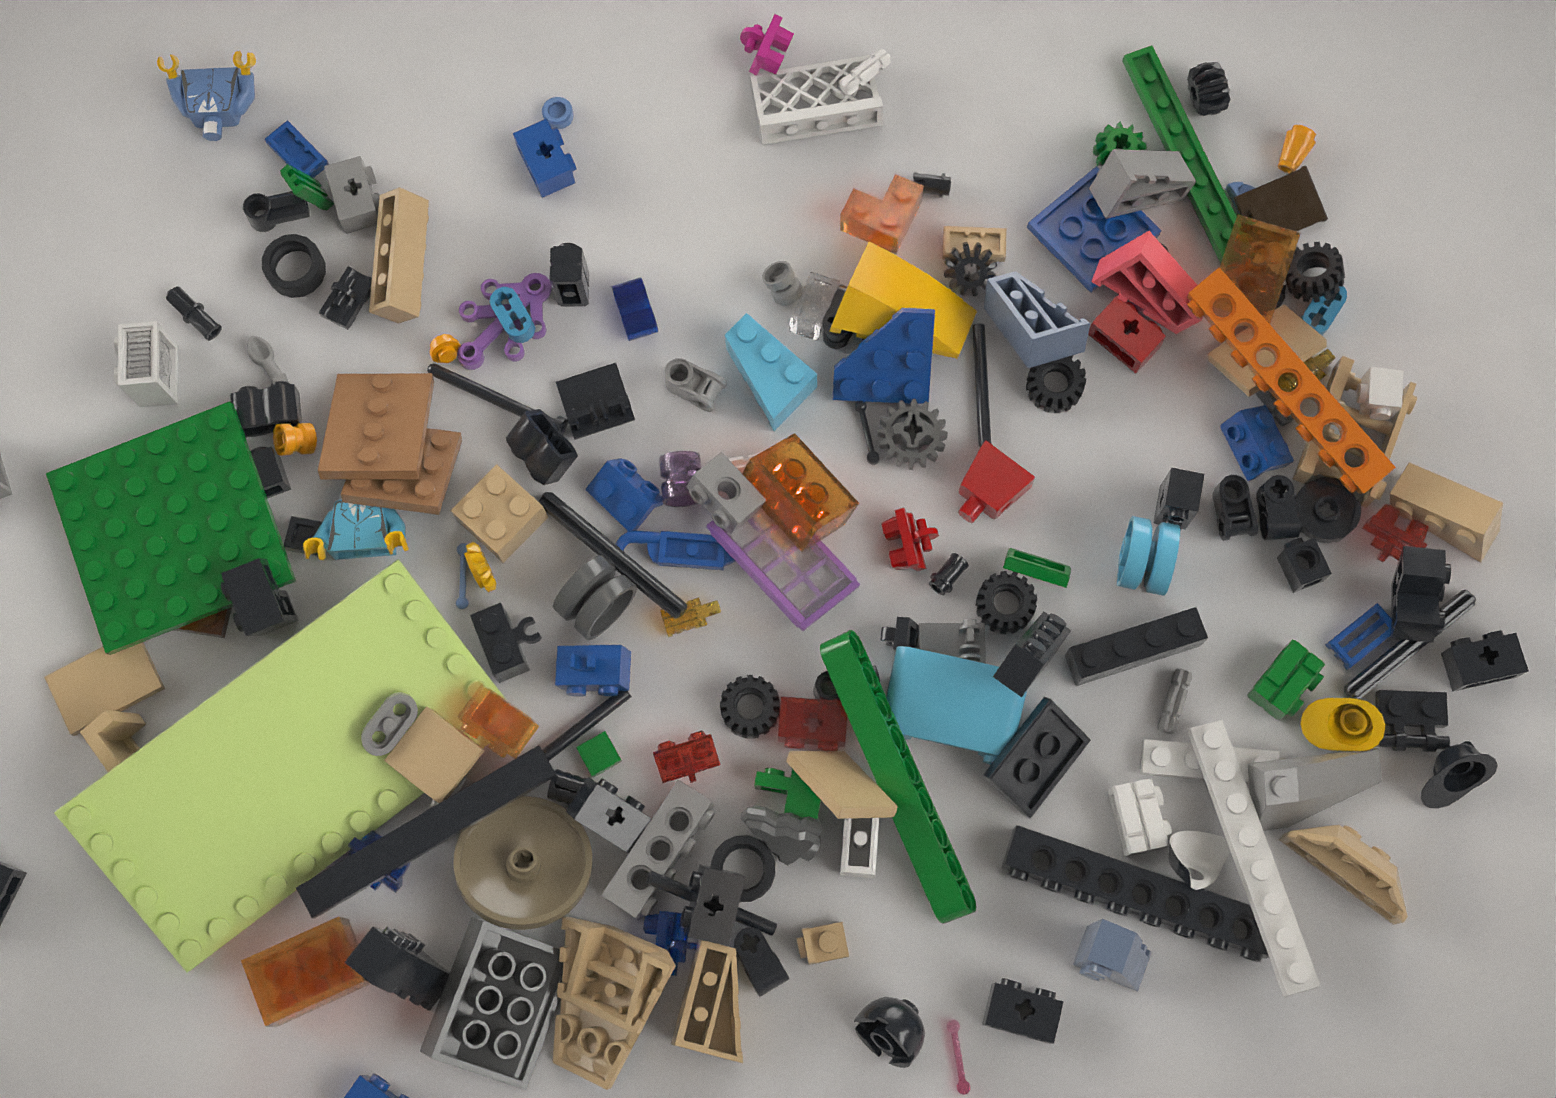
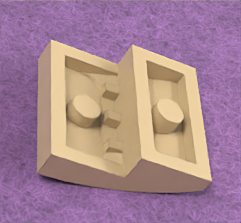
M426 706L384 761L436 802L441 803L449 798L485 750L462 731L452 726L433 709Z

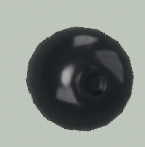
M893 997L879 998L864 1007L854 1019V1022H859L855 1027V1031L862 1042L878 1057H880L882 1051L892 1057L889 1064L896 1067L906 1068L911 1065L918 1056L925 1037L923 1022L918 1015L919 1010L912 1002L906 999L899 1000Z

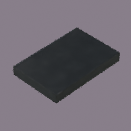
M1043 697L983 776L1018 811L1031 819L1091 739L1052 699Z

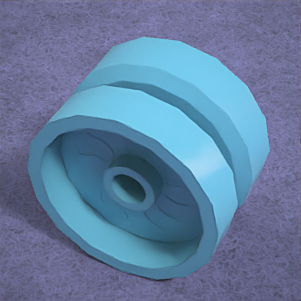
M1132 516L1120 549L1117 586L1135 590L1140 585L1144 575L1146 592L1165 596L1170 586L1177 560L1180 526L1161 522L1155 529L1152 537L1153 529L1150 519Z

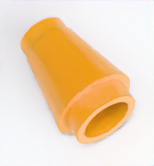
M1293 125L1292 129L1286 132L1277 167L1288 174L1296 171L1316 144L1314 140L1316 133L1306 126Z

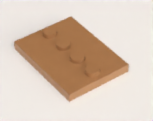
M337 374L318 466L320 480L419 479L434 387L433 374Z

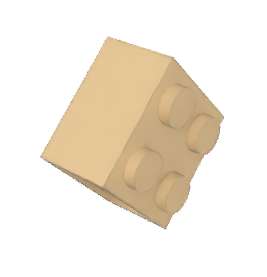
M497 464L450 510L456 520L502 563L548 518L544 507Z

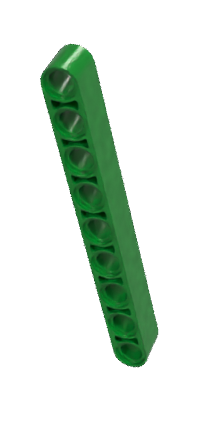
M849 630L821 643L820 654L876 783L898 806L892 819L936 918L940 923L946 924L974 913L977 908L974 894L860 637L853 630Z

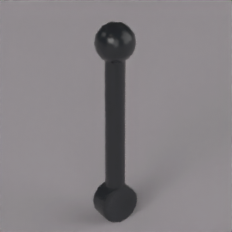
M857 401L854 407L859 412L869 452L867 454V462L875 465L879 462L880 457L874 450L865 413L867 404L864 401Z

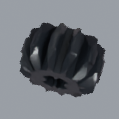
M1205 62L1190 68L1187 77L1188 90L1196 112L1200 116H1212L1227 110L1231 100L1229 95L1230 89L1228 87V79H1226L1225 71L1221 68V65L1218 62Z
M963 242V252L953 247L951 253L955 259L945 258L944 260L945 265L949 267V269L943 272L944 277L952 278L949 282L951 289L960 285L959 293L962 296L966 294L968 288H971L973 296H977V287L981 286L986 290L987 281L985 279L996 277V273L991 270L997 267V261L989 260L992 256L990 249L980 253L982 246L979 242L974 245L973 250H970L968 242ZM970 264L972 267L973 264H976V272L970 274V271H968V274H965L964 266Z

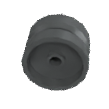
M603 555L594 557L579 568L559 591L553 603V609L566 621L576 619L574 628L587 641L595 639L606 631L630 605L637 592L636 585L625 575L614 577L616 572L615 566Z

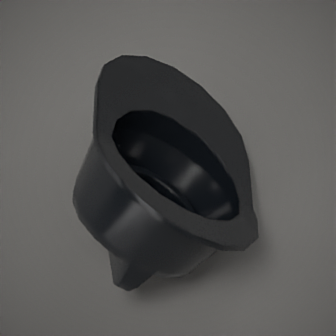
M1470 741L1447 747L1436 757L1433 768L1434 776L1426 782L1421 791L1420 798L1422 803L1429 808L1439 809L1458 801L1471 790L1491 779L1498 767L1496 759L1489 754L1480 753Z

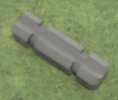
M1176 669L1173 672L1171 679L1173 685L1168 689L1162 709L1164 715L1160 716L1157 726L1158 730L1164 733L1174 734L1177 731L1179 724L1177 717L1181 716L1188 693L1186 688L1190 686L1192 673L1189 671Z

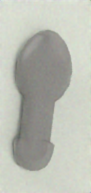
M251 336L247 342V352L251 360L264 368L271 378V383L277 381L288 382L286 374L280 371L273 360L274 352L271 345L261 337Z

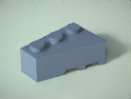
M1015 271L987 279L984 309L1026 367L1031 368L1085 352L1090 322L1084 318L1077 320L1067 313V306L1061 302L1054 304L1044 297V290Z

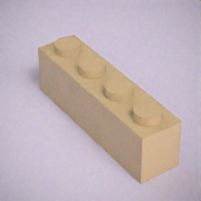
M401 187L379 196L369 306L370 313L396 323L418 318L420 314L426 231L429 219V200Z

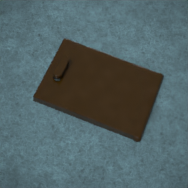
M1302 166L1297 171L1233 197L1254 249H1258L1318 222L1328 220L1307 166Z

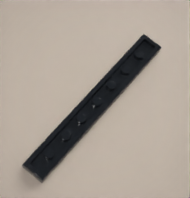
M540 745L299 885L296 887V890L311 918L315 919L556 777L557 774Z

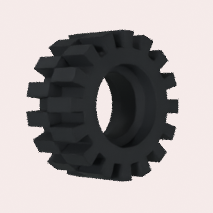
M1314 242V247H1309V243L1303 244V250H1300L1298 247L1293 249L1294 255L1289 253L1286 257L1287 262H1284V275L1290 294L1293 293L1294 298L1299 300L1302 296L1303 302L1308 303L1310 298H1314V303L1320 302L1319 297L1324 296L1327 300L1331 298L1330 292L1337 294L1340 291L1339 286L1343 287L1345 271L1342 255L1339 254L1336 247L1331 249V245L1326 242L1321 247L1320 242ZM1320 267L1326 269L1324 273L1318 276L1307 277L1302 275L1311 268Z
M1072 355L1031 367L1026 379V391L1029 390L1028 397L1030 401L1035 399L1034 405L1037 408L1041 405L1044 406V411L1048 413L1050 409H1054V413H1060L1063 408L1066 412L1071 409L1072 405L1075 406L1083 394L1087 378H1084L1086 374L1085 368L1080 369L1081 362L1079 359L1074 362ZM1050 372H1060L1067 378L1068 387L1062 392H1052L1046 388L1044 377Z
M1001 571L1000 575L994 573L990 575L988 580L982 583L976 598V613L978 617L981 616V623L989 625V630L992 632L999 630L1000 634L1006 635L1007 632L1011 631V634H1014L1020 628L1024 629L1031 621L1037 608L1036 602L1038 599L1037 594H1034L1035 588L1033 584L1029 585L1027 583L1028 579L1025 576L1021 579L1017 576V572L1007 574V571ZM1009 591L1018 598L1019 608L1012 614H1002L994 606V597L999 592Z
M747 675L746 678L740 676L736 678L735 682H730L727 685V689L722 692L720 702L721 715L727 728L729 727L735 735L740 734L742 738L747 739L748 736L759 738V735L763 733L766 735L777 724V719L780 717V700L777 690L775 691L770 681L766 682L761 676L758 678L753 677V675ZM745 695H756L763 702L762 713L754 719L742 717L737 710L739 700Z

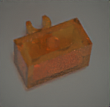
M481 683L458 714L459 720L463 722L460 728L475 739L480 735L491 742L488 748L502 758H505L508 754L516 759L539 728L537 721L483 683Z

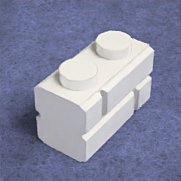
M1152 778L1116 785L1108 790L1124 857L1157 851L1169 846L1168 840L1172 836V830L1168 819H1162L1159 806L1164 804L1163 795L1160 787L1153 785Z
M879 818L844 819L841 876L875 877Z

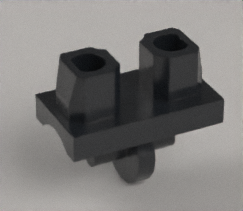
M348 266L339 281L332 284V292L320 309V316L348 330L371 295L372 278Z

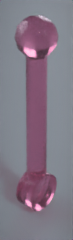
M952 1019L947 1023V1030L952 1036L959 1078L956 1089L960 1094L965 1095L970 1092L971 1086L965 1078L958 1036L960 1023Z

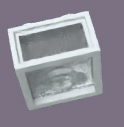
M157 321L118 324V336L114 338V348L118 355V366L114 368L116 385L140 407L178 404V344Z

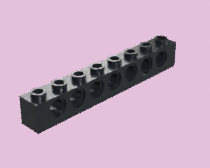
M1016 825L1012 831L1001 868L1009 870L1007 875L1014 879L1027 882L1028 877L1041 881L1040 887L1046 890L1060 893L1061 889L1073 892V898L1078 901L1093 905L1094 900L1108 904L1106 910L1122 916H1127V912L1141 916L1140 922L1160 928L1162 923L1174 927L1173 933L1188 939H1193L1194 935L1208 939L1206 944L1216 949L1227 951L1228 946L1241 951V957L1260 963L1262 958H1269L1249 904L1205 889L1195 890L1185 882ZM1042 852L1047 855L1049 859L1048 869L1039 870L1033 865L1032 856L1034 853ZM1073 863L1080 867L1082 871L1080 881H1071L1066 876L1065 868L1067 864ZM1101 875H1108L1114 880L1115 888L1112 893H1106L1099 887L1098 880ZM1135 886L1143 887L1148 894L1147 902L1144 905L1136 903L1132 897V890ZM1169 897L1175 898L1181 905V911L1178 916H1173L1166 910L1165 903ZM1202 909L1209 910L1214 916V923L1210 928L1203 926L1199 920V913ZM1236 920L1243 922L1247 927V935L1244 939H1239L1233 933V924Z

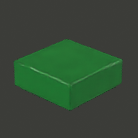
M606 731L576 747L593 778L622 762Z

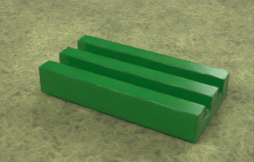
M289 164L280 170L281 176L294 195L322 210L327 211L334 205V202L327 197V192L320 188L322 185L318 180Z
M1008 548L1003 565L1004 569L1067 588L1071 574V567L1013 548Z

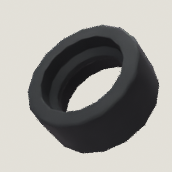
M289 234L273 240L266 247L262 256V271L272 288L281 295L291 298L304 297L314 292L322 284L326 274V263L316 244L309 238L298 234ZM295 251L306 252L312 260V265L303 277L294 281H284L278 277L276 267L285 255Z
M749 835L734 836L725 840L715 850L711 860V867L723 869L728 855L738 849H749L760 856L763 863L761 880L749 889H742L740 902H752L761 898L771 888L776 876L775 860L771 851L761 840Z

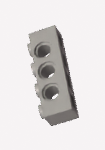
M678 779L601 896L638 921L642 915L648 917L658 902V899L654 896L659 889L651 885L643 890L636 889L633 885L635 875L639 872H648L650 874L651 871L673 879L677 873V870L673 867L680 857L686 859L696 844V841L692 838L699 828L705 830L715 814L711 811L714 806L713 802ZM683 814L689 818L688 827L684 831H674L671 828L672 819L676 815ZM659 843H666L670 846L669 856L665 860H655L652 857L654 846Z

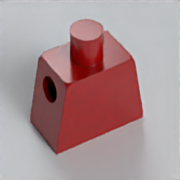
M985 440L960 484L958 493L966 501L958 510V513L969 523H974L982 512L990 518L996 519L1032 487L1035 476Z

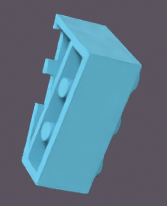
M747 313L725 334L726 349L744 381L750 387L758 405L761 406L768 418L773 431H775L817 388V373Z

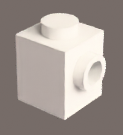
M1370 367L1361 378V383L1358 384L1355 399L1357 403H1360L1359 414L1369 415L1373 420L1393 418L1402 408L1404 370Z

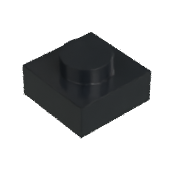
M291 516L284 540L285 549L304 553L303 543L307 539L314 537L322 522Z

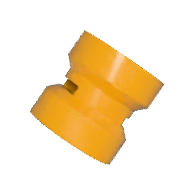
M289 423L277 424L273 431V445L276 453L279 456L292 455L294 452H298L300 455L313 454L317 445V435L313 424L298 423L296 427L291 426Z

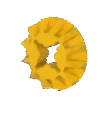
M475 542L467 544L468 552H465L464 555L480 589L485 588L488 593L495 590L497 583L481 547Z

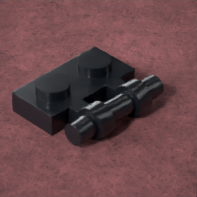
M1378 690L1375 692L1376 708L1382 714L1385 726H1390V734H1384L1383 739L1379 743L1380 747H1392L1393 751H1405L1406 748H1422L1423 752H1436L1437 749L1450 747L1449 736H1437L1435 733V728H1445L1448 726L1447 692ZM1404 726L1420 727L1421 735H1406Z

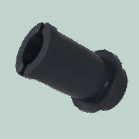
M914 172L912 193L937 194L939 198H943V195L949 196L951 177H947L946 173L937 176Z
M952 553L937 573L931 574L929 586L940 595H945L946 592L951 593L954 582L969 567V564L962 556L957 560L959 554Z

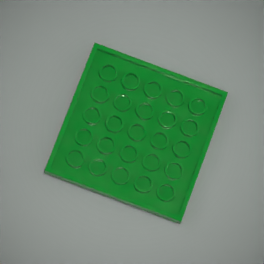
M230 401L46 473L106 654H115L233 607L232 600L228 601L222 592L220 584L224 580L221 573L258 558L267 559L278 588L296 582L236 409Z

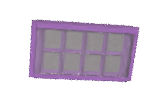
M764 482L756 489L766 499L765 503L753 517L730 535L725 529L718 527L713 520L707 524L706 528L797 628L805 631L859 588L860 583L783 499Z

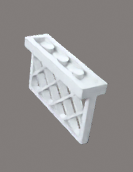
M870 55L779 69L777 74L768 71L760 72L757 76L750 74L762 145L883 126V103L881 96L879 97L875 76L868 81L869 84L865 83L861 87L858 85L859 89L852 95H846L843 91L836 88L839 85V81L849 74L851 69L856 68L869 58ZM830 72L836 75V77L828 84L819 79L822 73ZM801 77L806 82L798 89L789 84L792 78ZM771 82L777 86L768 94L759 89L758 84ZM812 85L824 90L817 99L806 93ZM783 89L794 95L787 104L776 98ZM861 89L871 94L872 98L857 100L854 96ZM830 94L842 100L836 104L827 105L824 103ZM800 99L811 104L810 108L799 110L794 108ZM770 104L781 109L779 113L764 115V110Z

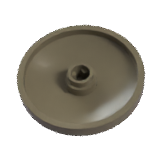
M522 796L461 832L454 851L453 866L456 885L465 903L482 919L508 929H535L549 925L564 917L582 899L591 878L592 849L589 837L581 823L565 812L567 809L555 802L538 797Z

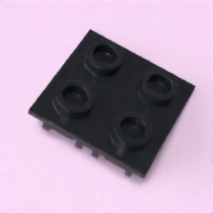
M616 363L556 381L574 440L635 421Z

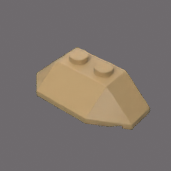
M1331 825L1292 830L1280 837L1279 841L1393 925L1403 923L1408 916L1398 868L1389 861L1391 858L1386 852L1375 846L1370 848L1360 840L1362 838L1361 835L1351 827Z

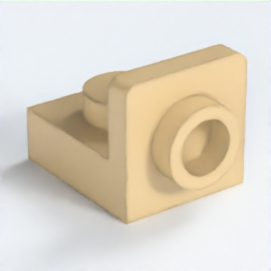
M843 922L814 928H803V937L796 938L800 959L807 958L808 965L849 957Z

